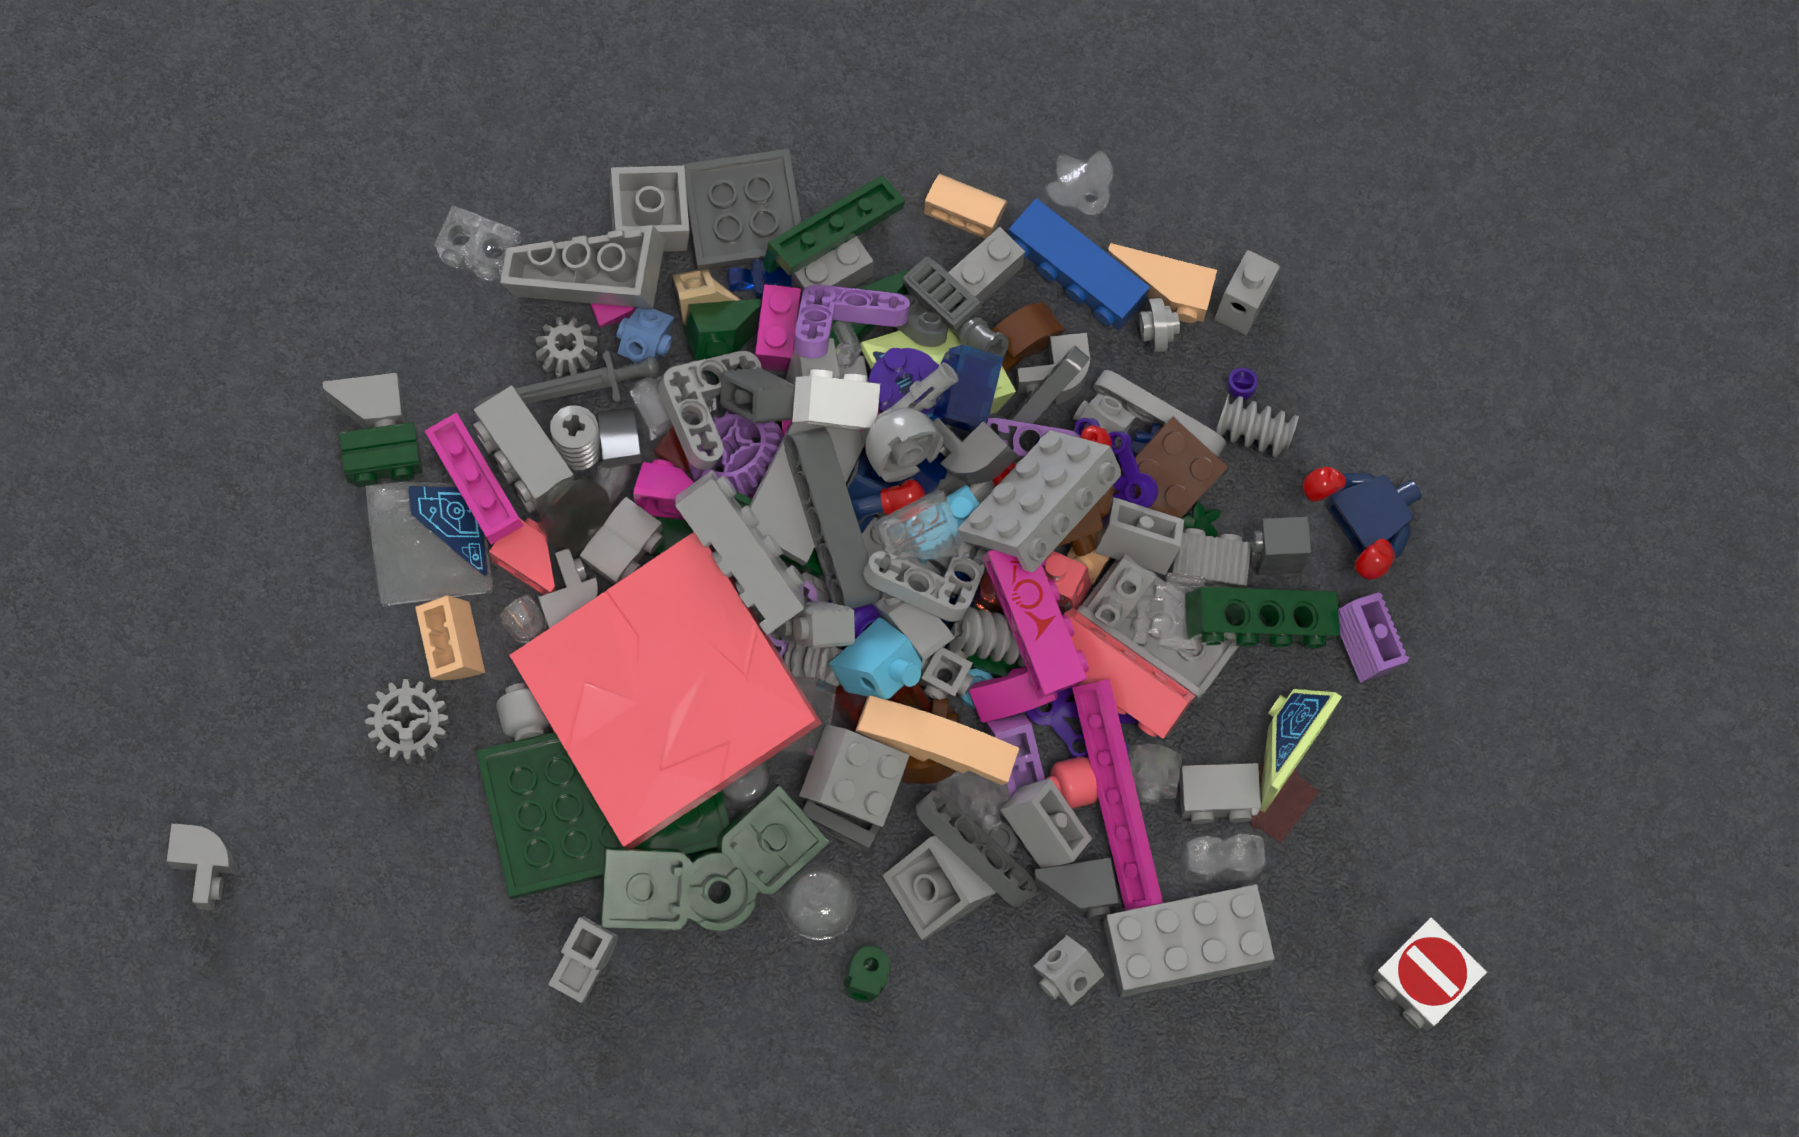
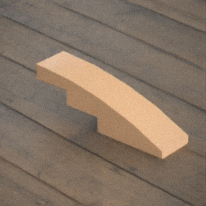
M871 695L867 697L856 728V732L909 754L923 762L931 759L960 773H965L969 770L1002 786L1009 781L1019 751V747L981 731L916 708Z

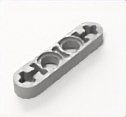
M1103 370L1093 385L1097 393L1116 399L1124 409L1158 431L1174 416L1217 456L1220 455L1226 445L1224 438L1212 429L1112 371Z

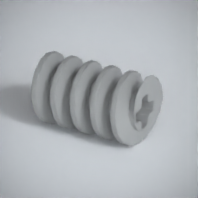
M1228 394L1216 433L1222 437L1229 430L1230 442L1235 443L1241 435H1244V447L1247 448L1255 440H1258V452L1261 453L1269 445H1272V455L1277 458L1283 449L1286 452L1288 451L1299 416L1294 415L1288 423H1285V411L1280 410L1273 419L1271 418L1270 406L1266 405L1259 414L1257 413L1256 401H1252L1244 409L1243 397L1238 396L1232 404H1229Z
M567 406L560 409L551 421L554 447L567 466L574 471L592 467L599 460L602 453L600 433L595 416L588 409L581 406Z
M969 607L961 620L954 621L951 628L954 639L949 642L950 650L953 653H958L963 648L964 654L967 656H972L977 651V656L981 659L987 658L990 654L991 659L995 662L1000 661L1004 657L1006 664H1014L1017 660L1020 667L1025 666L1006 616L1000 613L991 614L987 610L977 611L975 608Z

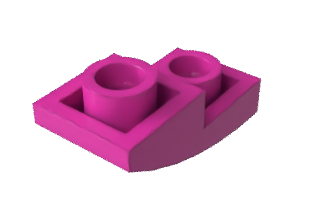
M1026 667L1012 669L1006 677L975 682L969 688L982 723L1034 709L1054 701L1058 697V694L1055 693L1038 699Z

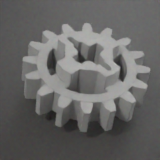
M408 679L403 680L401 689H397L391 682L388 684L389 694L385 695L379 691L376 693L379 700L378 705L368 704L367 708L374 717L365 719V724L368 728L375 729L368 734L371 742L381 740L376 748L380 754L389 749L391 761L395 762L399 755L402 754L407 764L412 762L413 754L417 753L422 760H425V750L427 748L436 752L439 750L435 741L436 738L446 739L447 737L446 731L440 728V726L449 724L448 715L439 714L447 707L444 701L435 702L438 697L435 689L425 693V685L421 681H419L415 689L411 688ZM415 699L425 703L431 712L420 710L415 704ZM398 701V704L391 711H387L393 703ZM412 715L413 721H410L409 727L403 728L401 722L405 721V716ZM384 731L398 735L400 744L391 741L384 734ZM424 731H429L423 739L416 742Z

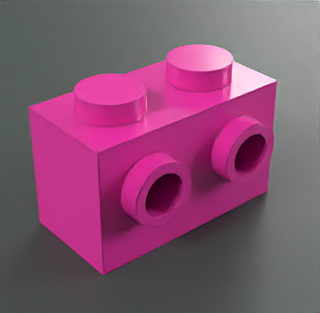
M764 284L755 356L761 362L762 369L788 372L794 351L795 330L801 304L800 288Z

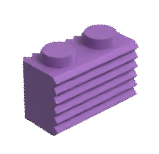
M1379 592L1351 601L1338 610L1340 635L1360 683L1385 675L1405 664L1409 659L1405 655L1406 650L1402 648L1403 643L1399 641L1400 636L1396 634L1397 629L1393 627L1394 622L1390 620L1391 615L1387 613L1388 608L1385 607L1386 602L1382 600L1383 595Z

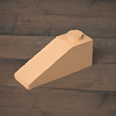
M1110 243L1108 254L1150 286L1149 299L1162 298L1164 306H1170L1171 312L1178 313L1179 321L1186 323L1204 321L1217 270Z

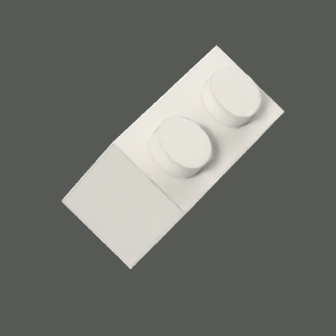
M812 369L810 370V376L796 377L792 422L852 430H870L875 423V419L878 417L880 384L866 382V375L844 374V379L832 378L833 371Z

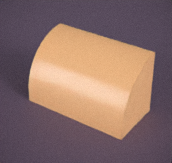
M939 174L926 197L924 214L986 239L996 230L1008 201Z
M447 595L415 607L432 679L455 680L485 673L470 602Z

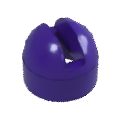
M1247 368L1233 370L1229 375L1227 383L1229 394L1234 399L1238 396L1243 397V400L1249 399L1256 391L1258 378L1252 370Z

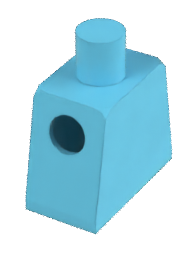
M879 617L855 639L854 645H848L829 665L844 691L867 697L871 695L886 700L891 698L903 685L909 687L916 685L921 677L923 663L911 641Z

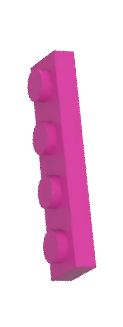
M457 412L426 429L427 437L489 543L493 544L523 527L516 511Z

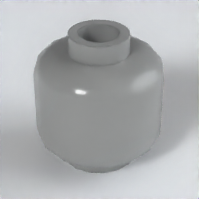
M518 683L505 689L506 694L500 697L496 703L503 733L508 737L515 738V741L543 735L544 729L549 725V721L527 684Z

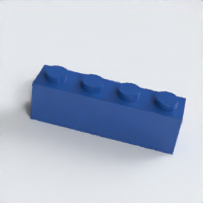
M1037 198L1008 229V235L1025 251L1024 260L1027 258L1037 266L1038 272L1048 281L1053 282L1055 280L1065 288L1066 294L1078 304L1085 303L1094 311L1095 317L1106 326L1113 325L1120 331L1147 300L1150 286Z

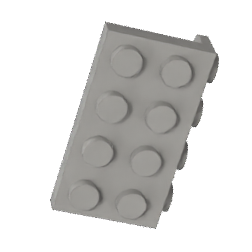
M1049 430L957 530L963 541L1018 558L1023 570L1034 572L1119 479L1121 469L1110 446Z
M1116 559L1083 605L1078 607L1077 611L1194 694L1195 698L1191 703L1196 706L1239 646H1236V641L1224 640L1225 643L1221 645L1206 646L1202 645V640L1187 639L1185 596L1157 576H1155L1154 581L1117 630L1097 619L1095 614L1088 610L1086 606L1120 561Z

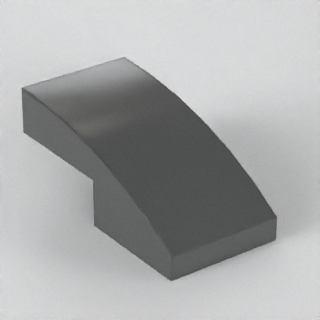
M634 407L597 412L604 468L642 463Z

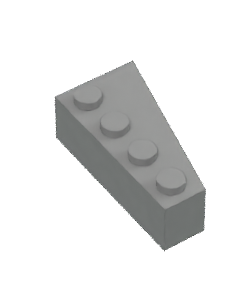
M654 225L641 226L639 230L627 232L623 230L610 231L608 235L588 238L585 235L572 237L570 241L558 243L548 241L510 247L506 249L500 284L515 297L653 309L665 238Z
M712 469L676 495L675 506L703 546L707 548L712 545L715 548L712 556L725 576L730 578L734 575L738 580L735 582V586L740 593L739 597L747 608L750 606L752 608L754 606L757 607L762 614V622L759 625L768 635L804 609V589L802 585L805 584V581L793 565L787 567L779 556L783 553L777 542L770 535L765 538L756 527L760 522L750 507L746 505L742 508L733 497L737 492L725 475L719 478Z

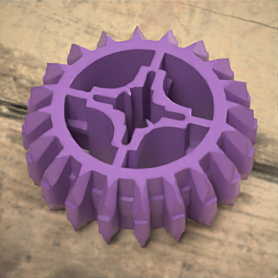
M727 408L724 417L720 418L714 415V424L724 448L723 454L716 465L708 470H701L694 467L689 461L687 462L695 482L713 469L719 478L725 475L737 492L750 498L751 493L757 491L783 439L782 430L775 422L753 423V421L750 422L749 419L746 420V418L739 416V414H734V412ZM752 437L759 438L761 442L754 443L751 439ZM702 445L698 448L699 452L704 451L708 456L712 452L710 449L704 450ZM715 467H722L724 472L715 471Z

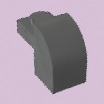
M939 418L933 422L944 439L940 452L946 458L940 464L956 478L964 482L977 484L990 481L999 476L1018 457L1008 444L984 421L963 441Z

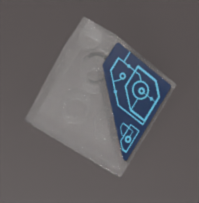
M397 482L365 486L381 606L435 600L447 595L460 597L494 592L488 539L455 483Z

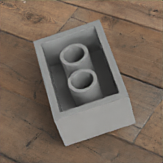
M512 385L474 409L477 422L473 426L478 433L476 437L488 455L494 452L493 455L498 462L496 466L508 484L513 481L515 482L514 486L519 493L517 497L528 513L535 511L539 519L542 520L558 510L559 507L578 497L574 474Z

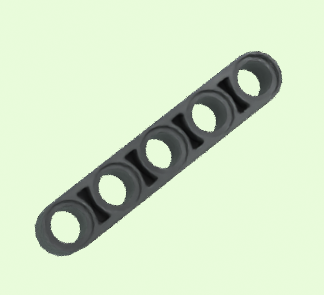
M819 427L787 435L784 442L787 460L832 603L851 607L852 609L875 604L878 601L879 592L878 589L867 583L863 575L869 557L829 432L826 428Z

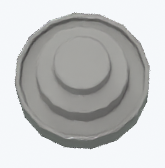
M1162 298L1147 299L1146 312H1140L1139 314L1142 341L1150 342L1152 352L1167 351L1168 342H1173L1174 334L1180 333L1178 313L1171 312L1170 306H1164Z

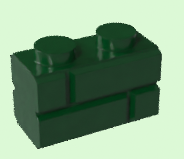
M414 422L339 432L343 468L348 483H355L357 487H368L375 485L377 479L392 477L393 481L403 482L413 479L414 474L422 473L418 434Z

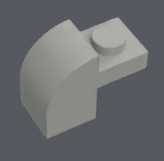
M1087 333L1051 336L1048 345L1050 365L1017 368L1015 379L1017 394L1026 393L1029 396L1073 346H1077L1089 357V360L1057 396L1055 404L1066 402L1077 395L1086 381L1090 364Z
M569 548L555 553L566 588L538 597L548 628H551L599 596L596 577L581 582V580L587 579L580 557L573 559Z
M171 824L166 862L173 869L196 871L192 902L198 909L214 910L215 900H221L223 892V877H218L219 873L234 874L232 855L223 841L211 830L195 825Z
M579 917L561 950L564 956L548 985L578 1002L584 1003L602 969L607 966L617 944L618 935L586 917Z

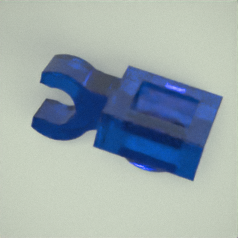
M753 260V270L745 268L729 269V291L755 289V299H763L764 284L792 288L791 275L789 276L782 267L769 274L763 267L764 260Z

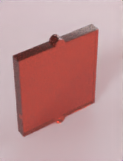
M1264 762L1258 768L1260 790ZM1294 769L1265 813L1260 810L1257 815H1252L1251 826L1253 828L1259 827L1277 842L1281 843L1319 791L1299 777L1298 771Z

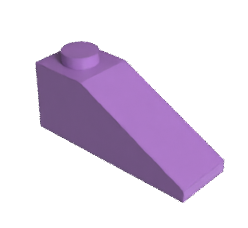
M1023 712L986 722L990 736L1019 747L1009 781L1004 784L1008 800L1019 787L1045 780L1032 724Z

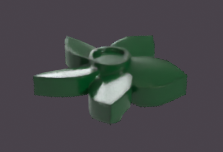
M1196 501L1192 507V515L1184 514L1181 519H1184V528L1200 529L1206 532V536L1216 538L1217 530L1211 523L1218 519L1222 511L1220 509H1211L1205 512L1203 505Z

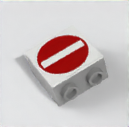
M1430 918L1372 978L1377 982L1375 988L1386 1000L1390 1002L1395 1000L1405 1010L1403 1016L1412 1026L1417 1029L1422 1027L1428 1032L1487 971L1433 918Z

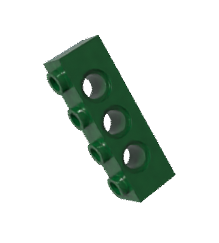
M1199 587L1185 594L1187 639L1202 640V645H1221L1225 643L1224 640L1236 641V646L1248 647L1258 645L1259 641L1270 642V647L1281 648L1292 646L1293 642L1304 643V648L1314 649L1326 647L1327 641L1340 636L1337 592ZM1225 611L1230 614L1232 625L1226 620ZM1259 612L1264 615L1266 626L1261 622ZM1293 613L1298 617L1300 627L1295 623Z

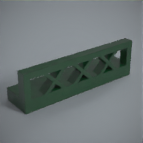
M881 175L769 241L763 267L769 274L782 267L790 276L903 209L905 199Z

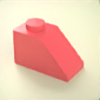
M527 518L525 522L521 520L523 527L494 543L489 550L491 560L540 594L546 595L555 592L556 585L549 547L544 535L545 530L532 519Z

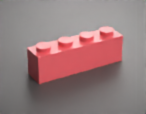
M1075 608L1065 612L1063 615L1067 614L1074 629V636L1071 639L1076 651L1081 650L1089 668V671L1085 672L1087 679L1079 685L1110 679L1117 712L1122 715L1128 713L1139 721V728L1152 737H1157V735L1161 738L1166 737L1191 704L1195 695Z

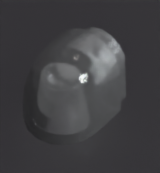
M528 594L512 602L500 615V621L510 635L518 642L527 644L546 630L545 617L538 605Z

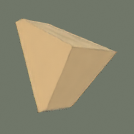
M708 269L672 275L683 326H686L688 304L741 300L711 277Z

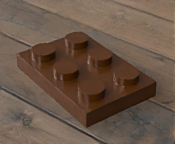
M1174 416L1162 426L1135 456L1140 472L1150 475L1158 485V497L1149 509L1180 519L1228 468L1225 462ZM1138 485L1135 488L1137 498L1141 495V488ZM1114 489L1113 496L1121 491Z

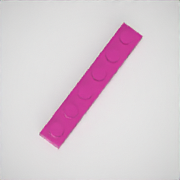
M1110 679L1072 687L1091 768L1096 778L1097 794L1125 911L1163 904Z

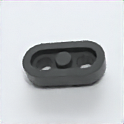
M903 295L910 302L909 318L904 325L894 327L919 345L936 347L944 344L947 340L948 324L938 314L929 311L921 305L914 296Z

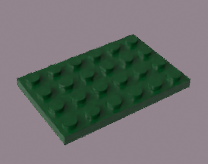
M555 732L476 751L510 900L602 878L604 848L628 849L622 846ZM722 790L633 849H679L687 857L717 850L718 834L730 824Z

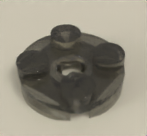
M581 476L583 479L574 481L570 477L561 480L547 492L541 502L540 509L543 511L542 522L538 519V527L541 533L557 547L568 548L573 552L583 549L613 512L612 506L609 505L607 491L589 476ZM573 508L579 509L574 516L571 515L570 512Z

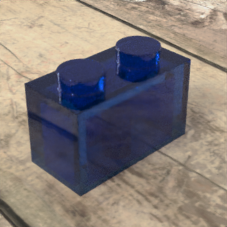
M963 344L949 348V351L944 354L941 364L944 362L950 365L956 372L959 380L936 399V404L932 407L934 409L932 420L935 421L939 418L946 425L973 432L983 421L987 424L1004 357Z

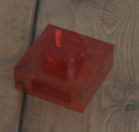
M672 426L655 449V456L661 460L673 463L674 467L681 468L687 474L690 470L687 462L688 459L674 426Z

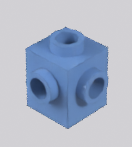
M637 308L630 318L624 317L620 323L616 335L617 338L621 339L617 354L629 358L634 363L642 362L648 356H652L656 360L660 355L665 357L673 340V336H670L674 317L656 309Z

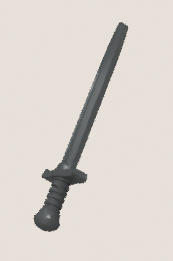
M607 350L602 354L607 365L606 367L514 389L524 404L606 387H612V399L620 401L623 397L620 381L630 380V378L635 379L641 376L655 378L659 374L660 366L654 357L648 356L642 362L617 368L612 351ZM498 393L483 398L482 400L478 401L475 404V406H480L481 404L491 399Z

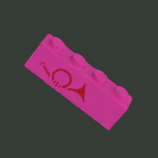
M996 550L987 552L982 559L1038 699L1081 684L1087 679L1085 672L1089 671L1088 663L1081 650L1076 651L1071 639L1074 636L1072 623L1067 614H1061L1057 601L1060 600L1058 588L1053 579H1047L1042 567L1046 565V560L1034 572L1023 570L1018 558Z

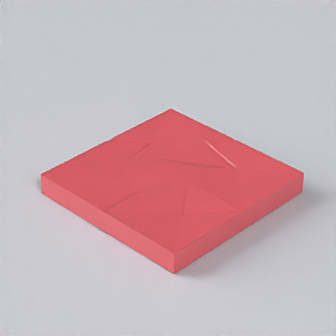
M694 532L509 655L622 846L628 849H633L822 724L773 642L759 625L760 621L752 608H747L739 597L740 593L735 586L734 579L725 576L712 556L715 548L712 545L707 548L704 547Z

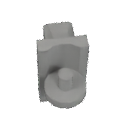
M1124 554L1089 601L1086 608L1094 613L1097 619L1117 630L1154 581L1156 574L1142 568Z

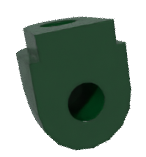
M866 946L854 954L843 982L847 988L845 994L849 998L860 1002H871L884 990L890 970V962L883 950L875 946Z

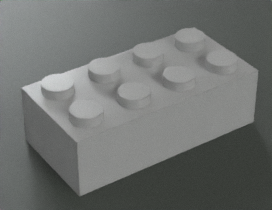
M1257 884L1108 914L1103 922L1120 997L1269 967L1275 960Z

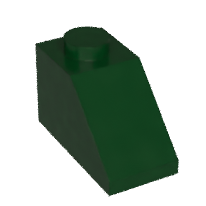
M760 299L688 304L685 335L695 361L738 352L758 330L762 304Z

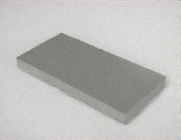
M791 421L749 505L760 522L756 527L765 538L770 535L781 548L783 555L801 565L808 562L815 546L787 460L784 445L787 435L819 427L826 428L831 436L846 483L865 445L859 430L794 423Z

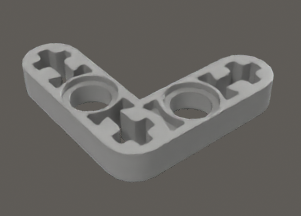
M738 351L674 366L665 372L659 382L660 396L690 464L698 469L708 470L714 467L724 450L723 443L704 399L720 395L721 373L724 370L730 371L732 369L735 371L739 364L742 369H750L751 367L762 369L761 362L751 352ZM705 370L714 372L719 378V383L716 385L706 383L701 376V372ZM672 380H674L677 385L683 384L684 388L681 392L677 386L670 385ZM692 411L696 413L700 419V424L690 425L686 423L682 418V412ZM702 445L704 450L710 449L712 452L708 456L704 451L699 452L698 448Z
M961 538L944 577L892 553L877 551L869 557L863 575L869 585L944 620L950 622L959 621L966 614L986 568L982 558L992 549L963 541ZM971 548L977 550L974 560L967 558ZM879 567L885 569L886 572H880ZM963 571L971 577L972 581H961L954 572ZM898 575L902 576L901 581L896 580ZM908 582H920L924 585L926 591H915ZM952 592L959 595L955 605L949 603Z

